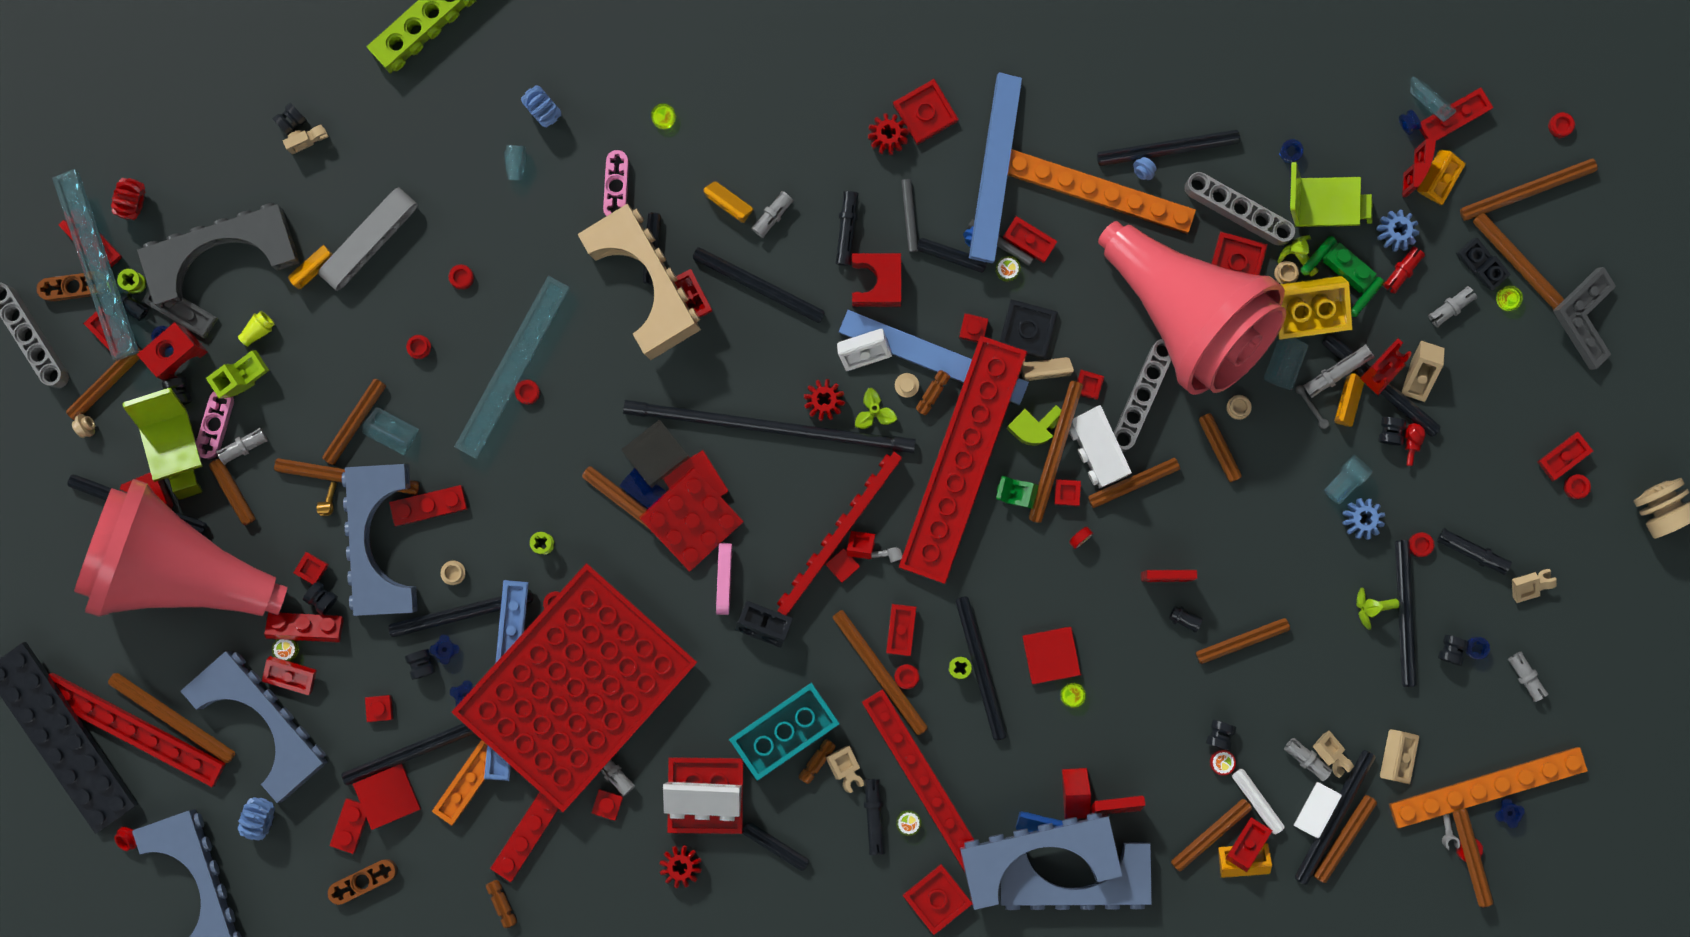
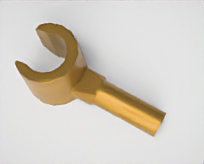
M335 482L330 483L326 502L317 503V513L320 516H329L334 511L332 501L337 485Z

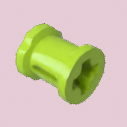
M124 269L119 273L117 281L122 289L132 294H139L146 288L145 277L133 269ZM131 278H133V281L135 282L133 285H131V282L129 281Z
M537 532L530 538V547L535 553L547 555L554 549V539L545 532ZM539 538L544 540L547 539V541L545 542V545L547 547L545 549L541 547L537 548V546L539 545Z
M956 657L949 663V672L954 678L964 679L971 673V663L967 658ZM958 661L960 664H966L964 674L954 672L956 668L955 662Z

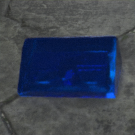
M636 467L619 485L647 508H650L666 493L664 489Z

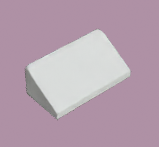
M883 329L837 343L838 355L846 371L892 357Z
M1316 782L1294 826L1315 838H1319L1342 795Z

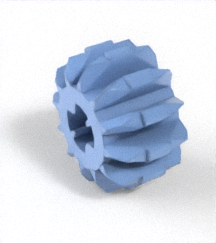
M538 85L527 90L525 95L521 97L523 105L543 127L547 128L549 125L554 124L561 116V110Z
M1399 210L1397 214L1390 211L1387 213V217L1383 216L1380 219L1382 225L1376 228L1377 231L1383 233L1378 236V240H1386L1383 245L1384 248L1392 244L1394 252L1399 247L1405 251L1408 249V244L1413 245L1416 242L1414 236L1419 235V231L1413 228L1418 225V221H1410L1412 218L1411 213L1404 217L1403 210ZM1394 228L1401 229L1402 233H1395Z
M1362 498L1356 500V505L1352 502L1349 503L1348 508L1350 511H1343V515L1349 517V520L1342 522L1343 525L1350 524L1351 526L1347 533L1351 534L1356 531V539H1361L1363 535L1366 540L1371 539V533L1375 536L1380 534L1377 527H1384L1385 525L1384 522L1379 521V518L1384 517L1385 513H1377V510L1381 507L1380 504L1372 507V499H1367L1364 504ZM1366 514V515H1367V518H1366V522H1367V523L1361 524V522H1360V520L1362 519L1361 515Z
M255 797L247 801L238 820L240 836L258 841L265 838L266 834L269 833V828L274 818L275 808L273 802Z

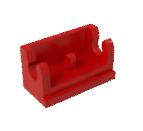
M1399 338L1383 352L1360 378L1377 395L1406 365L1405 362L1411 357V351H1408L1405 355L1399 352L1403 344Z

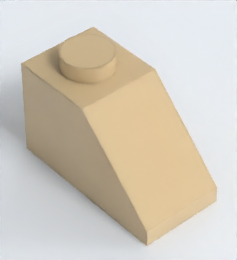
M1424 341L1420 342L1411 360L1402 394L1423 402L1426 401L1444 365V348Z

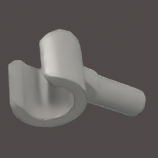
M894 547L883 551H875L872 554V558L889 556L892 563L901 560L903 555L901 549Z
M1445 814L1443 818L1446 835L1442 838V844L1449 850L1448 842L1454 839V845L1458 849L1460 847V840L1453 835L1450 816Z

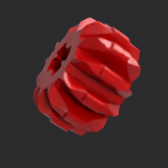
M885 113L883 114L884 121L876 117L874 119L876 125H869V130L873 133L868 134V140H875L871 147L875 149L880 146V154H883L885 149H888L889 155H893V148L900 152L902 151L901 144H907L908 139L904 136L909 134V129L903 128L905 125L904 120L896 123V114L892 116V120H888V114ZM886 130H890L892 138L887 139L885 135Z
M121 178L116 184L112 197V213L123 219L135 220L140 214L141 208H143L146 193L144 184L135 179Z
M826 379L825 387H821L819 380L816 381L817 389L809 385L808 390L813 395L804 394L805 400L812 401L804 405L805 409L814 407L810 412V416L814 417L819 412V421H823L824 414L826 413L828 419L833 420L831 411L840 415L841 411L836 405H845L843 400H838V398L844 396V392L839 391L835 393L839 387L837 383L829 388V379ZM828 395L830 397L828 398L830 404L824 403L821 406L819 404V396L825 397Z
M683 845L681 853H679L677 846H673L674 856L666 851L664 856L669 861H660V865L667 867V869L661 870L660 874L665 875L669 873L670 876L665 881L667 884L672 879H676L674 883L675 888L679 887L680 880H682L684 887H688V878L693 882H696L698 879L692 872L701 873L702 871L700 867H694L695 864L701 862V858L692 860L691 857L695 855L696 851L693 849L689 855L686 854V845ZM677 860H680L682 864H687L684 873H681L680 869L675 870L674 866L678 864Z

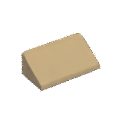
M1068 357L1024 362L1022 367V376L1025 381L1071 376L1074 372Z
M1389 730L1380 772L1381 778L1410 784L1419 735Z

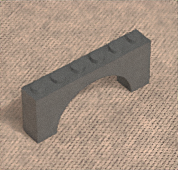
M268 203L262 205L260 210L254 212H240L236 218L230 220L227 218L218 219L213 222L214 225L208 227L197 226L190 229V233L183 235L176 233L159 243L158 241L145 243L143 248L137 249L154 305L164 308L163 303L173 300V303L176 304L182 301L183 281L188 268L200 254L220 244L237 242L255 246L264 252L271 266L277 271L300 264L283 209L278 204Z

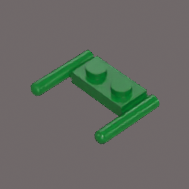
M1328 236L1303 265L1301 273L1309 275L1321 259H1323V262L1339 276L1344 277L1356 291L1363 293L1351 308V316L1357 317L1383 286L1384 280L1381 277L1375 276L1377 273L1343 244L1337 243L1333 236Z

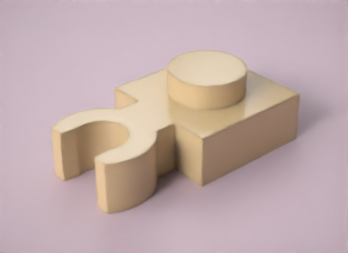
M318 125L308 132L305 130L302 132L300 130L292 132L288 135L287 139L282 141L286 149L291 154H295L314 145V142L329 136L322 125Z
M845 746L825 757L837 780L844 779L843 788L847 793L853 792L850 786L853 780L856 781L859 787L864 786L862 778L854 772L860 767L850 746Z

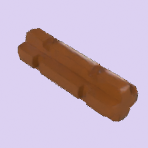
M943 370L938 371L934 377L935 381L931 382L922 397L923 400H920L916 406V410L923 415L928 414L932 408L931 404L935 403L944 388L943 385H946L950 379V375Z
M825 739L820 745V750L815 752L807 763V768L803 769L800 773L799 778L806 784L812 781L815 777L814 774L825 763V757L835 749L836 745L830 740Z
M494 880L486 884L488 894L492 895L491 900L497 914L502 917L501 923L503 927L509 928L515 925L517 920L514 914L510 912L512 909L504 892L500 890L502 887L499 881Z

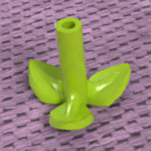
M1311 236L1298 237L1292 241V244L1287 245L1279 256L1278 264L1288 254H1295L1301 264L1304 265L1309 260L1307 255L1309 254V245L1306 240H1310ZM1315 267L1309 275L1314 276L1318 273V269Z
M868 388L865 392L863 403L870 410L869 412H860L857 415L855 427L860 429L871 427L874 417H877L880 424H892L897 420V416L888 407L880 409L881 398L873 388Z
M1360 588L1356 606L1361 608L1358 615L1362 624L1370 630L1371 623L1369 617L1376 616L1381 611L1399 608V601L1397 599L1385 601L1365 600L1364 588Z

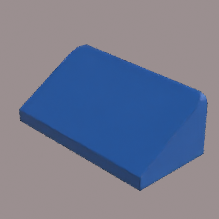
M1021 811L1018 815L1016 829L1028 828V832L1038 830L1039 825L1052 823L1053 827L1063 825L1061 820Z

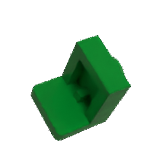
M1002 476L997 487L996 499L1009 505L1033 509L1039 485Z

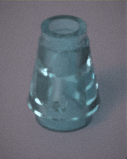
M506 145V151H503L507 180L522 181L528 154L525 152L526 146Z

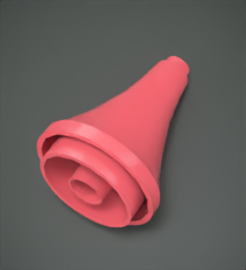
M1118 221L1107 226L1099 237L1098 244L1105 249L1104 256L1119 271L1142 301L1164 341L1175 368L1178 383L1190 394L1197 395L1207 390L1218 393L1232 386L1259 361L1283 326L1286 310L1281 305L1285 290L1282 285L1270 276L1229 270L1190 257L1150 238L1132 225L1123 226Z
M133 479L127 493L111 488L83 562L74 592L89 597L85 613L98 617L114 612L145 608L205 607L263 616L265 611L276 615L279 614L288 587L275 583L276 577L252 567L219 548L172 511L153 492L147 483Z

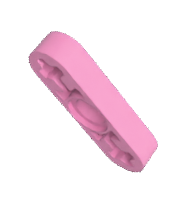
M620 150L610 152L606 158L603 205L606 216L612 213L608 210L613 208L614 203L613 198L609 199V196L617 198L618 208L627 204L629 160L627 155ZM617 156L620 157L621 161H624V163L619 165V173H624V176L619 174L610 175V172L615 173V165L611 161H615ZM613 180H620L623 182V188L619 192H613L609 188L610 183Z
M214 391L209 397L196 441L199 456L205 459H213L218 455L216 451L221 449L234 405L233 397L224 398L227 400V403L221 404L219 410L224 412V415L212 413L213 409L217 411L219 409V403L216 402L218 396ZM215 417L219 418L221 421L220 428L217 431H211L208 427L209 421ZM206 433L217 436V439L211 438L210 445L213 446V450L208 451L207 454H205L206 450L202 449L203 444L207 445L209 443L210 437L205 436Z
M719 543L717 615H729L732 544Z

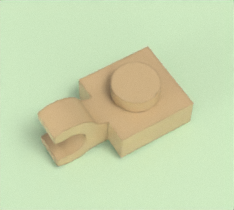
M1550 569L1542 570L1538 575L1534 572L1512 579L1513 598L1516 603L1539 597L1541 590L1555 588L1557 586V579L1555 577L1551 578Z
M1330 731L1324 733L1313 745V748L1328 766L1333 764V773L1338 778L1345 773L1344 769L1350 772L1354 767L1353 763L1343 755L1344 747Z

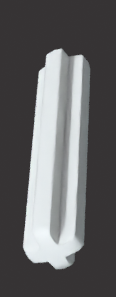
M1243 769L1234 772L1232 778L1268 828L1273 830L1272 833L1275 835L1280 833L1285 828L1283 823Z

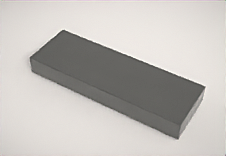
M148 290L142 300L145 304L206 339L218 320L217 317L183 297L182 301L176 304L173 303V300L163 303L164 308L154 305L150 290Z

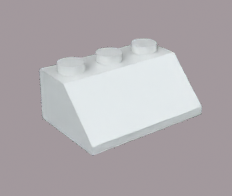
M1101 405L1073 418L1069 434L1073 441H1078L1081 448L1078 449L1079 456L1083 463L1087 462L1091 471L1088 472V475L1093 485L1097 484L1100 489L1132 473Z
M666 782L663 784L664 813L670 814V818L685 819V814L695 815L697 820H710L711 815L720 816L721 821H735V817H739L741 813L742 785Z

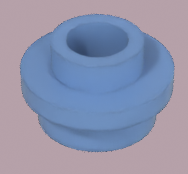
M1142 157L1133 163L1134 172L1140 179L1151 180L1155 176L1157 168L1150 159Z

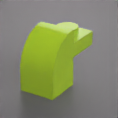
M252 350L236 363L224 364L206 377L218 398H230L255 385L254 382L270 370L257 350Z
M1055 405L1040 422L1024 409L1006 429L1017 440L1026 445L1037 446L1044 444L1053 437L1047 428L1049 427L1053 430L1057 426L1061 409Z

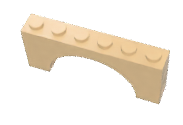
M626 204L583 230L578 236L588 254L595 261L606 256L624 255L640 261L649 271L654 286L653 307L646 322L633 335L644 355L652 360L700 331L701 329L697 323L700 321V318L694 308L689 309L686 302L689 298L682 288H677L675 282L678 279L673 270L665 267L663 262L666 261V258L660 248L655 249L652 243L655 241V238L648 228H643L641 224L644 222L642 215L637 208L633 210Z

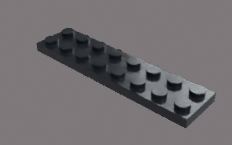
M27 642L21 643L1 657V698L94 833L100 832L136 807L138 803Z

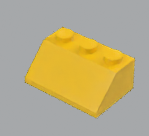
M1338 276L1280 284L1285 290L1281 306L1286 310V317L1278 333L1279 340L1352 330L1349 282L1344 277Z

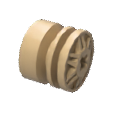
M1682 478L1659 483L1647 489L1640 497L1633 500L1636 507L1648 503L1649 506L1639 511L1641 516L1654 514L1655 517L1646 523L1654 539L1690 524V501L1683 504L1681 502V499L1688 495L1689 491L1688 489L1679 492L1675 491L1685 484Z

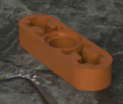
M97 271L44 278L38 283L37 294L42 299L50 302L97 296L107 293L111 282L105 274ZM97 278L103 281V284L99 285V289L92 285L86 286L85 281L95 283ZM72 280H77L80 284L79 290L75 293L68 291V284ZM49 284L55 288L61 287L62 290H53L50 293L51 295L44 292L45 289H48Z
M390 859L378 861L333 883L328 889V898L334 904H344L393 880L397 875V865ZM382 864L385 867L390 866L391 871L388 872V878L385 874L377 878L374 877V873L382 870ZM359 875H366L368 877L369 885L366 889H361L357 886L356 879ZM351 885L353 891L350 890L344 893V899L340 896L335 897L334 893L337 892V886L343 889Z

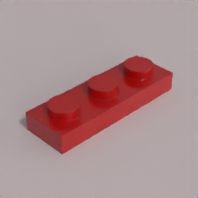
M1480 87L1419 122L1417 127L1425 140L1433 139L1438 141L1489 112L1494 107Z
M462 485L389 502L394 526L396 527L468 509Z
M268 612L264 635L266 639L340 642L344 620L342 616L295 613H279L276 615Z

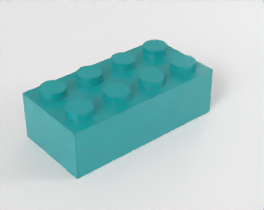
M811 682L729 740L758 781L840 723Z

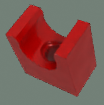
M852 253V267L855 269H869L877 278V284L869 292L852 293V307H901V253Z
M174 322L142 349L137 356L156 378L166 381L178 378L175 372L187 360L195 356L201 358L208 351L189 329ZM173 346V354L170 357H166V348Z

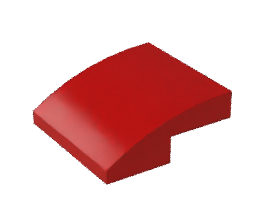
M1426 139L1414 150V164L1403 173L1402 197H1408L1420 186L1426 177L1433 160L1436 140Z
M403 764L353 784L371 830L421 809Z

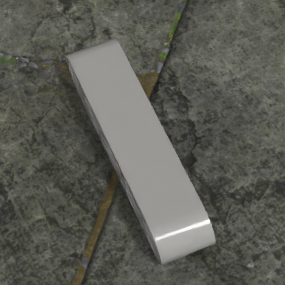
M1202 172L1192 174L1185 184V192L1189 197L1274 245L1284 246L1295 235V227L1290 221ZM1194 180L1200 181L1203 189L1195 190L1191 182ZM1213 193H1221L1224 201L1216 202L1213 198ZM1234 205H1242L1245 208V214L1236 213ZM1257 216L1265 218L1266 226H1259L1255 218ZM1277 229H1285L1288 235L1287 238H1280L1277 235Z
M400 187L394 189L323 264L318 271V275L336 291L343 288L410 217L418 204Z
M0 283V294L4 290L7 291L6 298L0 301V317L40 381L53 388L64 387L69 381V374L18 292L14 288ZM19 310V318L13 321V313ZM32 330L31 339L26 341L25 334ZM44 350L45 357L39 362L38 354ZM57 370L58 377L55 381L51 382L50 375L53 371Z
M1163 339L1158 340L1151 347L1114 430L1116 440L1119 434H1125L1129 438L1128 446L1119 445L1122 452H1126L1135 444L1171 362L1169 354L1167 357H1160L1157 354V346H1165ZM1152 367L1158 371L1157 379H1150L1147 376L1148 368ZM1145 390L1149 395L1148 401H1140L1137 398V391ZM1128 412H1135L1139 416L1137 424H1131L1127 420Z

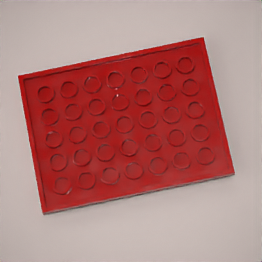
M586 563L454 708L452 713L558 809L564 812L696 665L697 661Z

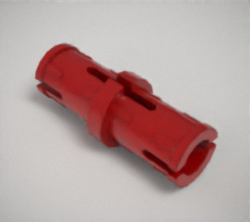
M1413 246L1405 258L1395 265L1394 272L1383 283L1387 290L1390 287L1392 288L1390 290L1391 293L1395 294L1403 282L1413 275L1414 268L1425 257L1421 250L1418 253L1416 252L1418 250L1417 247Z

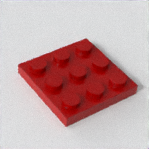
M694 467L639 517L689 572L744 522Z
M669 757L668 782L742 785L741 813L739 817H735V821H721L720 816L711 815L710 820H697L695 815L685 814V819L670 818V814H668L667 833L742 834L743 759Z

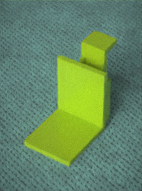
M1292 162L1290 211L1295 227L1360 226V219H1366L1367 224H1372V194L1361 195V177L1301 178L1297 162Z
M172 388L122 403L124 410L140 430L153 481L156 482L169 477L172 491L179 500L201 493L202 489L197 483L194 469L202 467L188 412Z

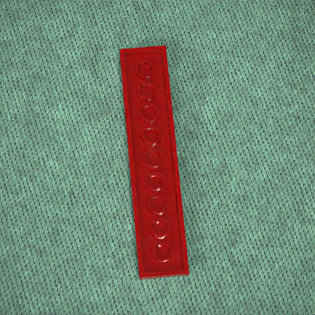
M980 336L899 568L946 584L1026 359L1027 351Z

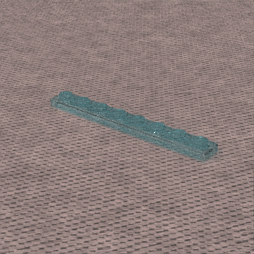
M72 169L55 176L52 179L112 359L118 361L139 353L79 171Z
M550 276L546 278L456 442L455 448L476 459L479 457L513 395L517 384L524 375L571 288Z

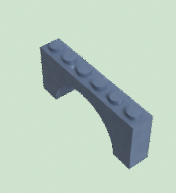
M409 464L345 467V472L342 473V485L346 487L347 496L343 499L344 511L348 513V522H345V535L349 536L346 557L351 565V571H348L347 576L348 584L352 586V595L349 597L350 610H353V616L418 611L416 586L402 585L386 576L373 557L369 540L371 522L380 504L391 494L411 488Z
M225 651L181 690V693L196 710L204 709L208 705L220 700L230 699L247 704L264 718L273 734L275 760L270 774L261 785L276 803L284 802L328 763L324 758L326 754L317 744L314 746L308 740L310 735L302 726L297 727L292 721L294 719L293 715L285 707L281 708L276 703L278 700L276 695L270 689L265 690L260 684L261 678L253 670L249 671L244 666L246 663L244 658L238 652Z
M196 809L132 831L139 854L159 852L170 855L183 863L193 875L200 892L201 909L198 923L190 937H242L239 931L236 932L233 923L235 922V915L233 910L228 908L225 899L227 898V891L225 886L220 884L218 878L220 873L219 866L215 860H212L210 854L212 850L211 842L204 835L202 829L204 821Z
M1101 812L1088 814L1087 819L1077 821V817L1062 820L1063 825L1053 827L1052 823L1039 825L1038 830L1028 832V828L1013 831L1014 836L1004 838L1003 834L990 836L989 841L979 843V839L964 842L965 847L960 848L974 910L998 905V889L1005 870L1019 856L1037 848L1059 847L1078 854L1087 862L1097 882L1122 877L1109 816H1102Z
M1122 842V851L1119 858L1122 877L1075 888L1055 885L1043 879L1032 868L1027 854L1024 853L1015 859L1005 870L999 884V903L1001 906H1005V910H1020V905H1030L1031 910H1044L1045 905H1055L1057 910H1069L1070 905H1080V909L1084 910L1095 909V905H1105V909H1120V905H1130V909H1145V905H1151L1150 843Z

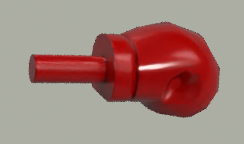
M1409 424L1404 431V438L1406 439L1405 450H1409L1407 466H1413L1415 451H1420V446L1426 436L1425 429L1420 424Z

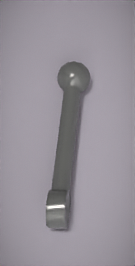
M1297 385L1295 388L1296 393L1301 394L1319 421L1318 426L1321 429L1327 428L1329 426L1328 420L1321 417L1306 395L1305 387Z

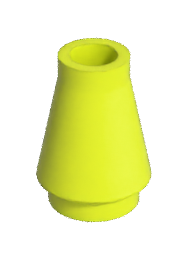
M264 312L254 313L241 334L238 335V339L245 346L249 347L253 342L270 333L275 324Z

